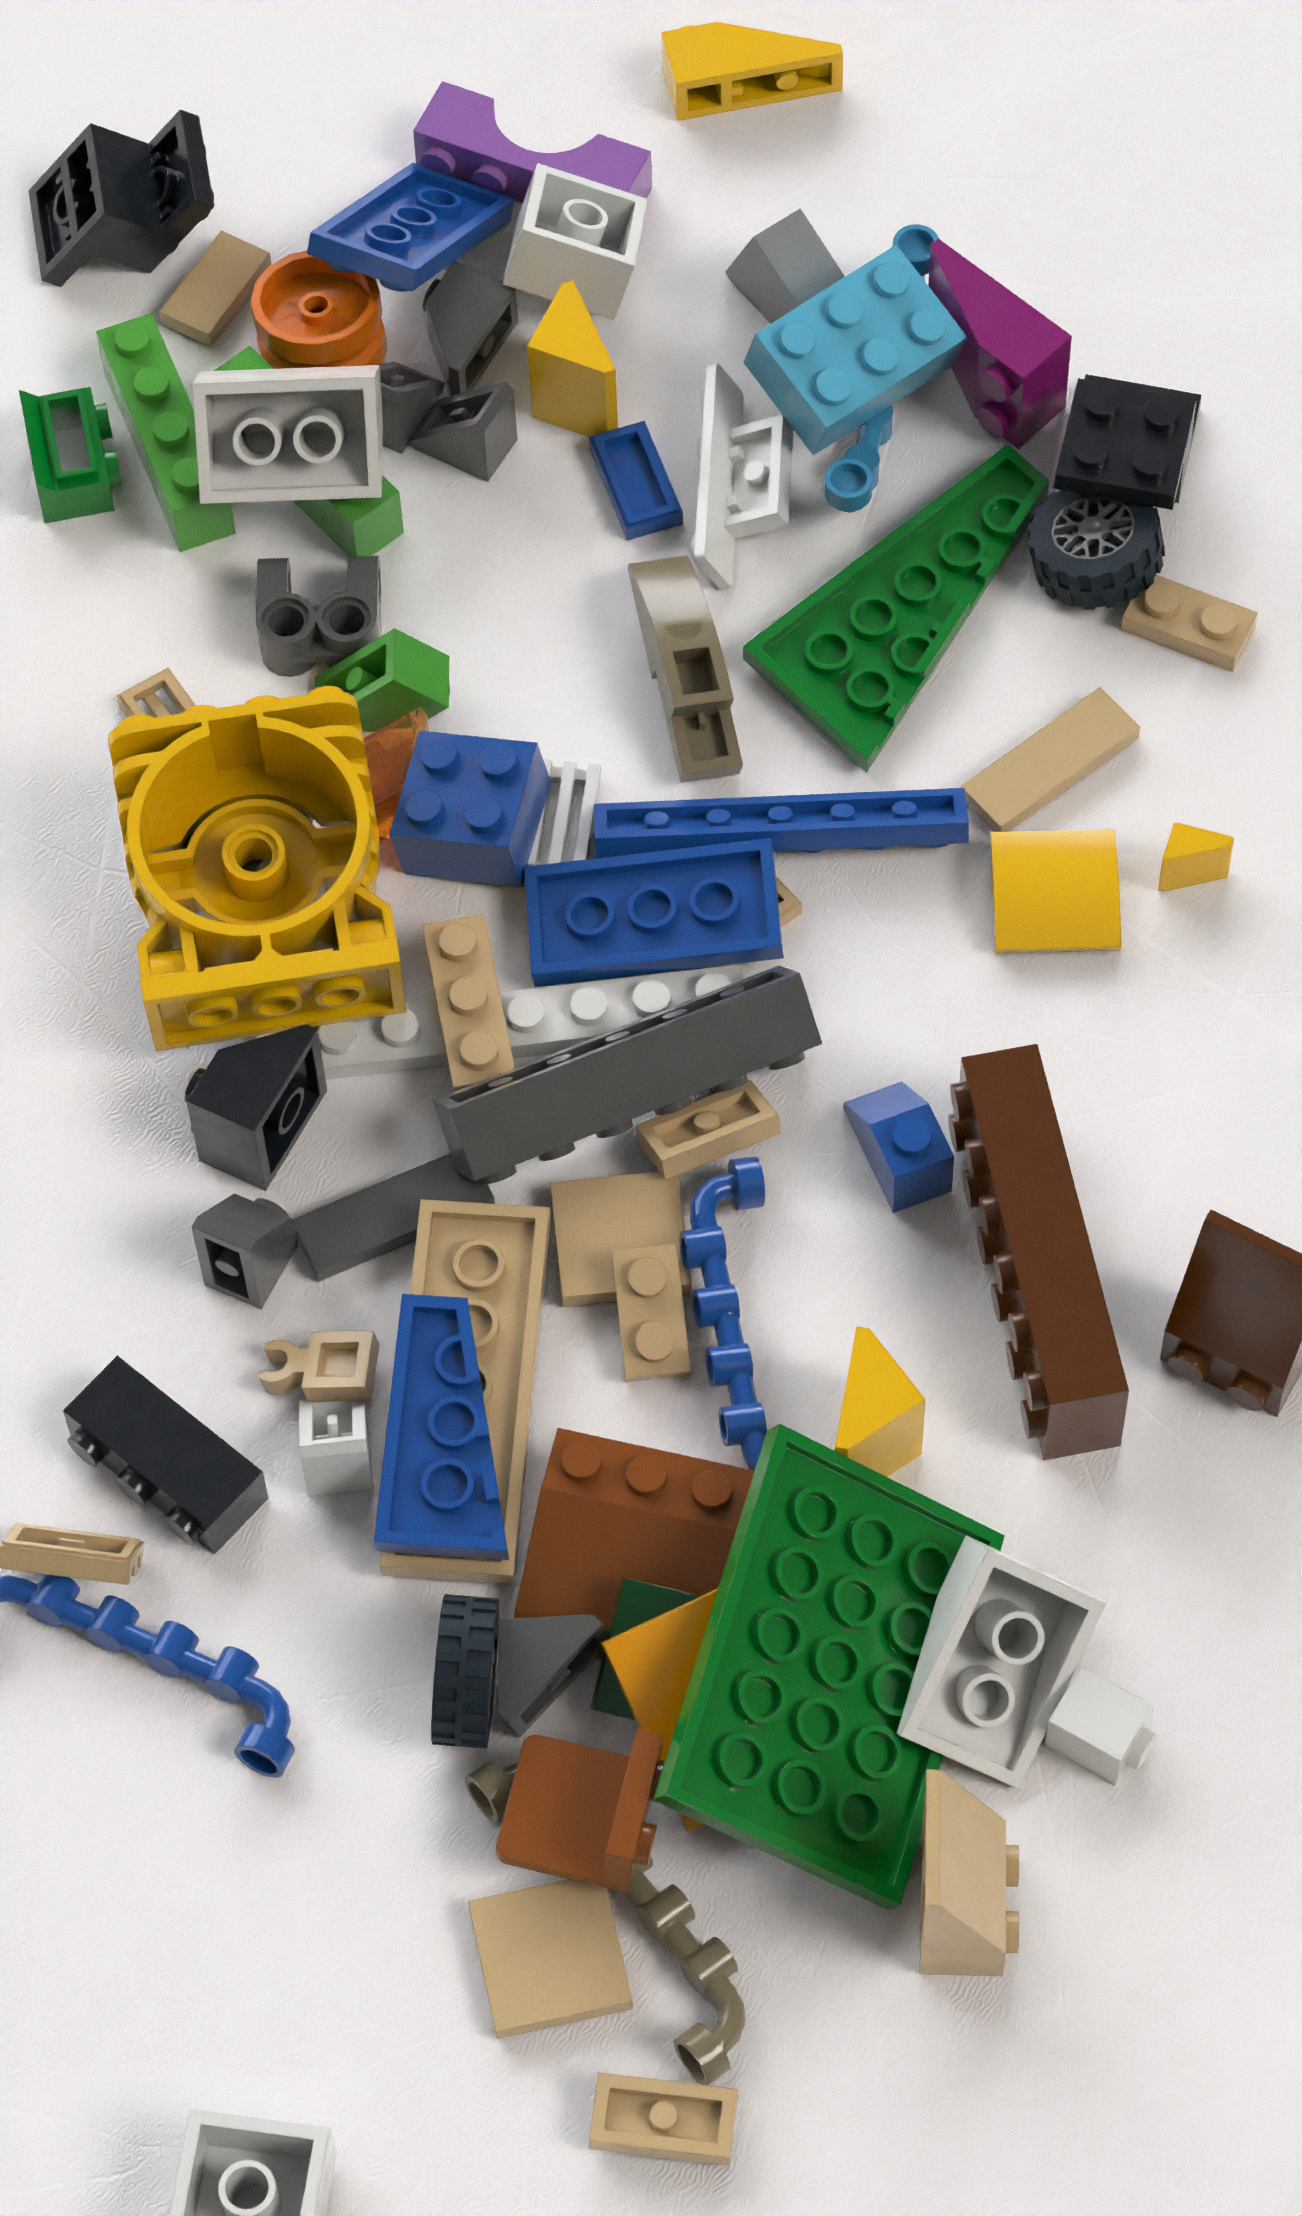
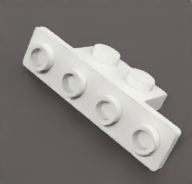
M717 363L706 367L705 389L700 393L703 423L702 438H699L697 441L700 470L699 485L695 488L693 495L697 516L695 536L691 539L690 550L696 567L700 571H704L719 589H723L733 585L735 539L784 527L789 524L794 429L783 415L742 425L743 392L721 365Z

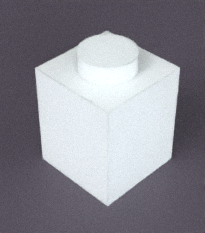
M1081 1666L1048 1720L1045 1746L1116 1785L1127 1766L1135 1770L1142 1766L1155 1742L1157 1734L1149 1730L1153 1705Z

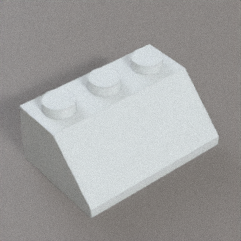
M380 365L200 371L192 383L200 504L382 497L383 418Z

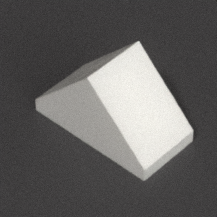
M299 1400V1449L308 1497L374 1490L366 1402H308L307 1400Z

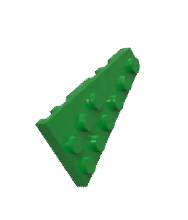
M1007 444L743 645V660L867 773L1033 518V512L1048 495L1049 479Z

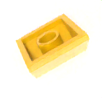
M574 280L562 283L527 345L532 417L590 437L618 428L616 369Z
M856 1327L835 1442V1451L888 1477L922 1454L926 1399L869 1328Z

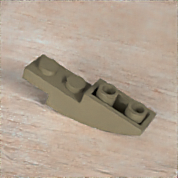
M688 555L629 563L628 573L651 677L658 680L680 783L740 774L743 762L730 709L734 700L730 680L709 606Z

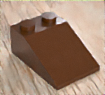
M1210 1209L1203 1222L1164 1330L1160 1359L1167 1362L1176 1374L1193 1382L1203 1380L1226 1391L1236 1404L1251 1411L1264 1410L1278 1417L1302 1374V1253Z

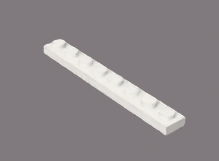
M742 964L500 992L513 1058L553 1054L744 979ZM436 1000L406 1003V1013L313 1027L318 1031L325 1079L331 1080L448 1066ZM270 1034L243 1038V1042L264 1037Z

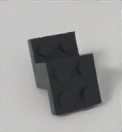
M180 109L149 143L92 123L80 133L28 190L42 281L62 287L79 268L87 263L92 254L151 273L169 254L176 250L179 243L200 221L207 218L215 207L214 192L211 188L206 159V146L203 141L198 115Z
M1085 374L1084 379L1078 378L1055 472L1054 489L1173 510L1174 503H1179L1202 395Z

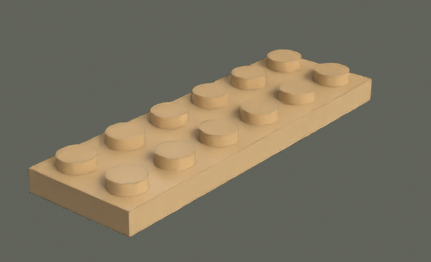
M420 1200L410 1294L468 1298L509 1560L381 1552L380 1569L384 1576L515 1584L550 1232V1207Z

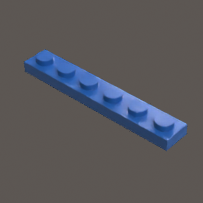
M964 788L594 804L596 858L772 838L774 851L800 850L806 853L844 848L881 850L890 846L913 845L939 848L949 844L969 843V820Z

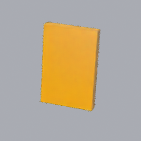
M718 1588L601 1642L639 1729L664 1734L660 1760L665 1761ZM677 1811L686 1831L689 1832L703 1825V1823Z

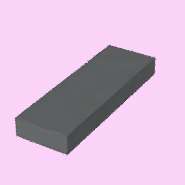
M449 1153L292 1219L294 1232L318 1281H322L416 1241L421 1199L495 1204L494 1196L488 1184H481L480 1180L473 1181L458 1173Z

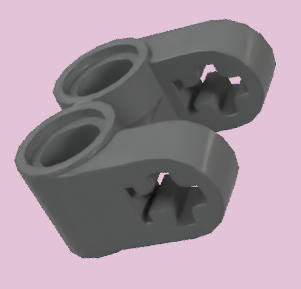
M348 556L347 591L333 594L326 598L320 606H312L304 597L292 594L289 558L258 559L255 620L262 660L270 671L280 676L293 677L308 672L316 663H325L330 668L381 637V568L379 556ZM347 632H356L350 635H342ZM290 633L294 634V635H292V636H287V637L282 636V635H284V634H290Z

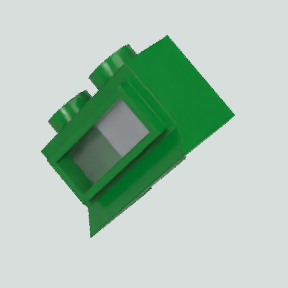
M91 387L36 396L19 390L44 523L115 511L110 487L120 486L122 483L115 450L103 452L101 440L113 438L106 403L94 405Z

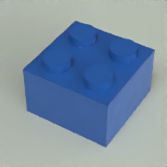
M419 731L389 833L404 873L407 875L523 887L525 880L524 867L529 866L528 861L551 786V780L538 743Z

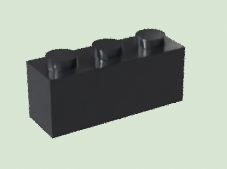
M118 1355L63 1410L70 1433L67 1442L73 1451L87 1464L96 1467L101 1462L117 1475L115 1481L118 1486L137 1504L144 1506L150 1501L166 1514L164 1521L171 1531L189 1545H193L198 1540L216 1554L269 1499L262 1470Z

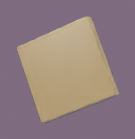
M657 1171L550 1182L563 1307L617 1302L612 1250L677 1243L682 1295L692 1294L690 1269L686 1270L684 1268L680 1253L679 1237L680 1232L685 1231L679 1175L665 1180L660 1172Z
M567 1879L468 1901L497 2039L633 2009V2001L607 1888Z

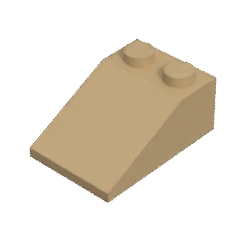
M927 1769L921 1833L919 1974L1003 1977L1006 1953H1018L1019 1911H1006V1887H1018L1019 1845H1006V1820L942 1770Z

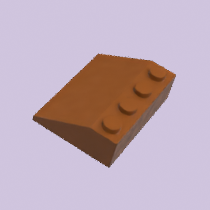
M557 1428L540 1489L514 1618L593 1614L609 1632L622 1576L701 1596L719 1588L755 1470ZM604 1650L596 1657V1659L602 1660Z

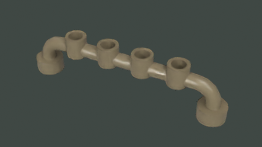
M488 1761L465 1777V1783L472 1799L481 1812L494 1823L504 1817L518 1762L500 1769L495 1763ZM650 1856L648 1866L635 1863L628 1893H623L637 1909L638 1916L648 1933L656 1941H663L679 1961L680 1968L689 1984L699 1994L706 1995L717 2010L718 2020L711 2031L703 2024L696 2023L674 2039L677 2055L687 2071L701 2085H709L730 2070V2062L726 2054L740 2040L745 2026L744 2003L735 1986L728 1979L738 1971V1966L730 1950L719 1938L712 1937L701 1945L685 1926L695 1919V1912L688 1898L677 1886L671 1884L661 1892L656 1890L644 1875V1872L653 1867V1860Z

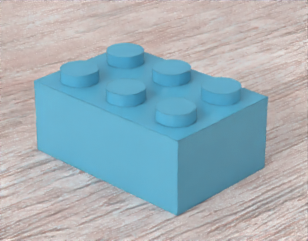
M896 244L755 333L743 363L814 456L952 367L967 336Z

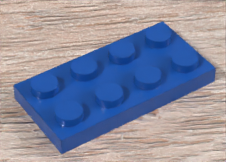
M411 163L311 231L307 254L327 261L328 266L334 270L346 273L359 272L378 279L380 284L387 289L399 292H413L509 222L512 218L515 198Z
M772 838L524 867L531 975L535 987L784 958Z

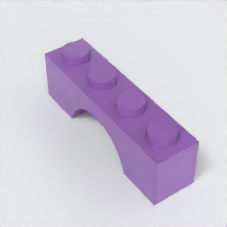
M444 81L439 85L413 130L416 164L515 198L516 202L522 204L537 163L647 198L652 190L651 151L601 134H597L577 148L564 152L541 153L527 150L514 144L499 129L495 119L494 98Z

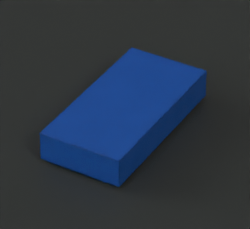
M645 421L589 437V450L627 541L683 525V511Z

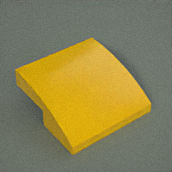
M1115 829L990 832L995 953L1120 951L1122 947Z

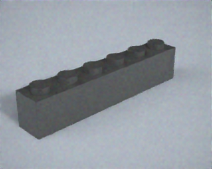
M778 965L433 1100L456 1171L473 1181L480 1180L481 1184H491L513 1176L517 1172L515 1165L537 1156L540 1161H549L563 1157L575 1150V1141L595 1133L598 1138H607L621 1134L633 1127L632 1119L651 1111H654L655 1115H665L679 1111L691 1104L689 1096L711 1088L712 1092H724L737 1088L748 1081L747 1073L768 1066L770 1070H778L793 1066L805 1059L803 1051L821 1045L822 1041L800 972Z

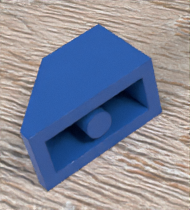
M901 1081L843 1103L845 1114L892 1213L952 1192L954 1154L926 1100Z

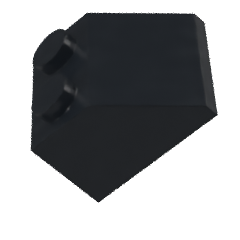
M305 1024L219 1049L206 1069L199 1068L193 1074L186 1088L184 1100L187 1103L191 1121V1132L194 1135L200 1162L264 1191L268 1189L327 1092L316 1028Z

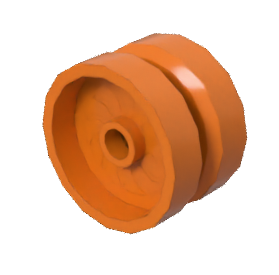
M306 250L289 254L271 264L255 282L250 303L257 331L259 355L274 369L384 364L387 342L385 327L381 318L380 290L376 278L359 272L346 273L334 270L328 266L327 261L307 254Z

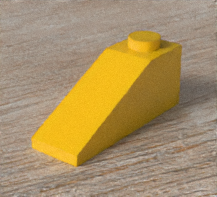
M721 22L696 26L688 25L679 29L661 32L662 70L677 121L843 90V51L841 44Z

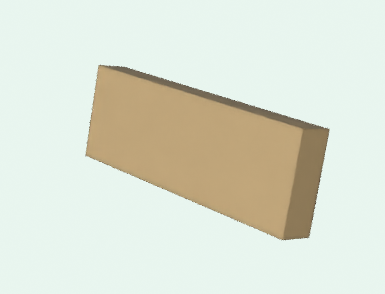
M1099 687L961 785L960 788L965 790L966 804L993 832H1009L1139 738L1140 726Z

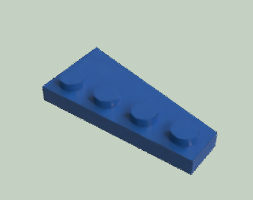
M402 1294L374 1534L376 1551L509 1560L468 1298Z

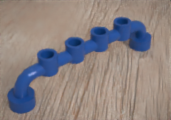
M757 1156L730 1159L728 1173L709 1178L696 1190L690 1203L692 1230L681 1231L679 1237L680 1253L684 1268L686 1270L701 1268L705 1288L693 1290L692 1303L698 1328L714 1326L718 1347L706 1349L705 1359L708 1379L712 1387L727 1385L732 1405L720 1407L719 1409L721 1438L726 1447L741 1445L744 1460L750 1470H755L766 1436L767 1425L763 1406L757 1401L753 1383L751 1351L748 1344L744 1343L739 1321L740 1307L738 1294L734 1284L730 1282L726 1264L725 1237L722 1228L717 1225L715 1209L721 1201L731 1198L735 1210L764 1206L765 1182L762 1166Z
M44 1574L37 1584L16 1576H0V1602H11L26 1608L34 1618L44 1624L55 1627L64 1624L83 1632L94 1644L105 1650L118 1652L122 1649L144 1658L153 1669L169 1677L183 1675L200 1682L212 1694L224 1701L239 1703L242 1700L258 1708L263 1714V1725L249 1724L237 1743L234 1753L244 1765L259 1774L274 1778L283 1775L295 1753L294 1745L287 1738L291 1725L289 1706L278 1689L266 1681L255 1677L259 1669V1663L250 1654L232 1646L224 1647L217 1660L194 1650L199 1643L198 1636L188 1627L174 1621H165L156 1635L135 1626L140 1617L139 1612L124 1599L112 1595L105 1596L98 1609L77 1601L76 1598L80 1593V1587L70 1577Z

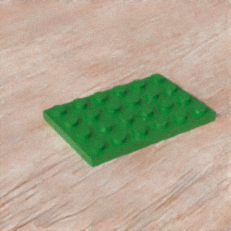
M782 1424L767 1430L653 1800L885 1909L901 1905L922 1832L926 1770H939L943 1755L897 1734V1730L937 1596L965 1536H969L1001 1551L1005 1535Z

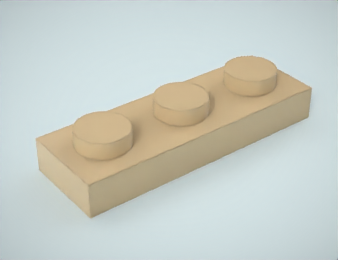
M480 914L422 924L453 1092L514 1069L515 1066L485 915Z

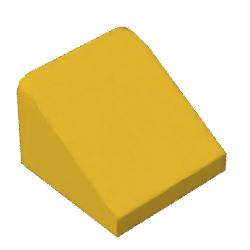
M1178 822L1173 823L1162 859L1158 890H1174L1227 878L1230 870L1234 838L1229 835Z

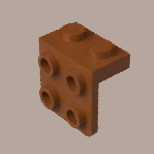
M637 1728L630 1756L541 1735L527 1737L522 1745L496 1844L498 1860L507 1865L628 1893L635 1863L648 1866L657 1825L647 1823L646 1819L650 1802L654 1801L653 1798L665 1762L660 1760L664 1734Z

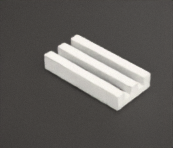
M543 759L551 782L561 784L548 861H541L538 858L549 794L544 805L545 808L542 812L528 865L535 866L562 862L574 785H584L585 789L573 861L586 860L589 855L594 824V804H597L601 781V765L588 764V770L577 769L576 762L564 761L563 767L552 766V760Z

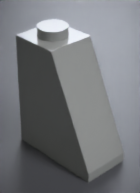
M801 208L753 236L725 271L730 281L770 324L845 277Z

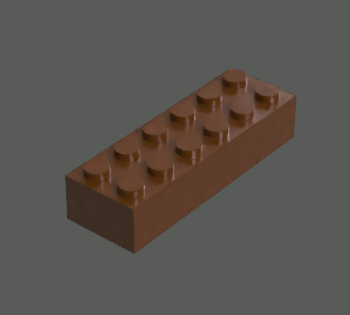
M1038 1044L961 1057L960 1081L950 1085L954 1114L948 1115L950 1137L955 1152L965 1151L968 1169L962 1171V1179L969 1208L979 1207L983 1226L977 1227L976 1231L982 1262L984 1265L994 1263L997 1283L991 1284V1295L995 1315L998 1322H1009L1012 1341L1006 1342L1009 1371L1013 1380L1023 1379L1026 1399L1020 1401V1409L1025 1434L1028 1439L1038 1438L1043 1460L1119 1447L1122 1441L1129 1388Z

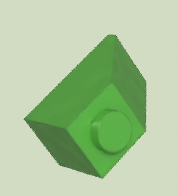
M394 628L315 677L314 689L323 686H336L341 688L343 692L355 696L358 701L362 732L410 731L449 708L450 656Z

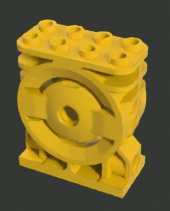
M323 686L311 690L307 695L280 699L275 696L264 695L249 699L245 704L221 708L210 705H198L186 709L182 714L155 718L150 715L140 714L121 720L119 726L109 733L108 745L113 766V781L118 801L117 809L122 829L124 854L130 885L137 906L150 926V929L137 943V951L141 972L140 982L143 1003L155 1050L163 1051L272 1034L305 1024L316 1027L406 1013L401 963L391 905L375 895L377 875L380 871V842L358 701L355 696L343 692L341 688L336 686ZM295 808L309 815L323 828H316L305 815ZM198 826L189 841L188 847L181 849L192 831ZM254 859H263L270 862L266 868L257 872H249L242 869L243 865ZM199 911L204 917L193 912Z

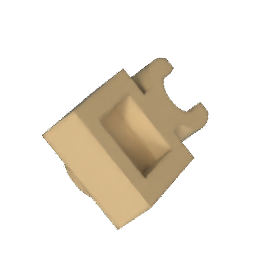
M374 1331L310 1332L308 1348H296L293 1343L287 1340H272L264 1345V1351L270 1363L286 1364L282 1369L275 1372H260L259 1380L265 1392L271 1395H285L302 1385L301 1388L308 1402L370 1401L380 1344Z

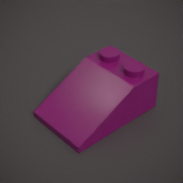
M938 238L930 245L928 286L967 336L951 369L974 417L978 419L981 426L992 436L1004 438L1019 450L1066 407L1072 335Z

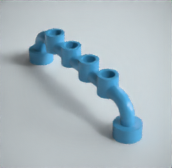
M920 224L908 225L901 228L895 234L893 246L898 245L925 281V276L929 273L930 245L939 237L934 230ZM892 405L857 427L858 436L855 445L847 449L844 459L832 463L826 470L824 494L827 502L833 508L853 513L864 508L870 502L872 492L879 483L880 457L878 449L879 446L887 443L892 436Z

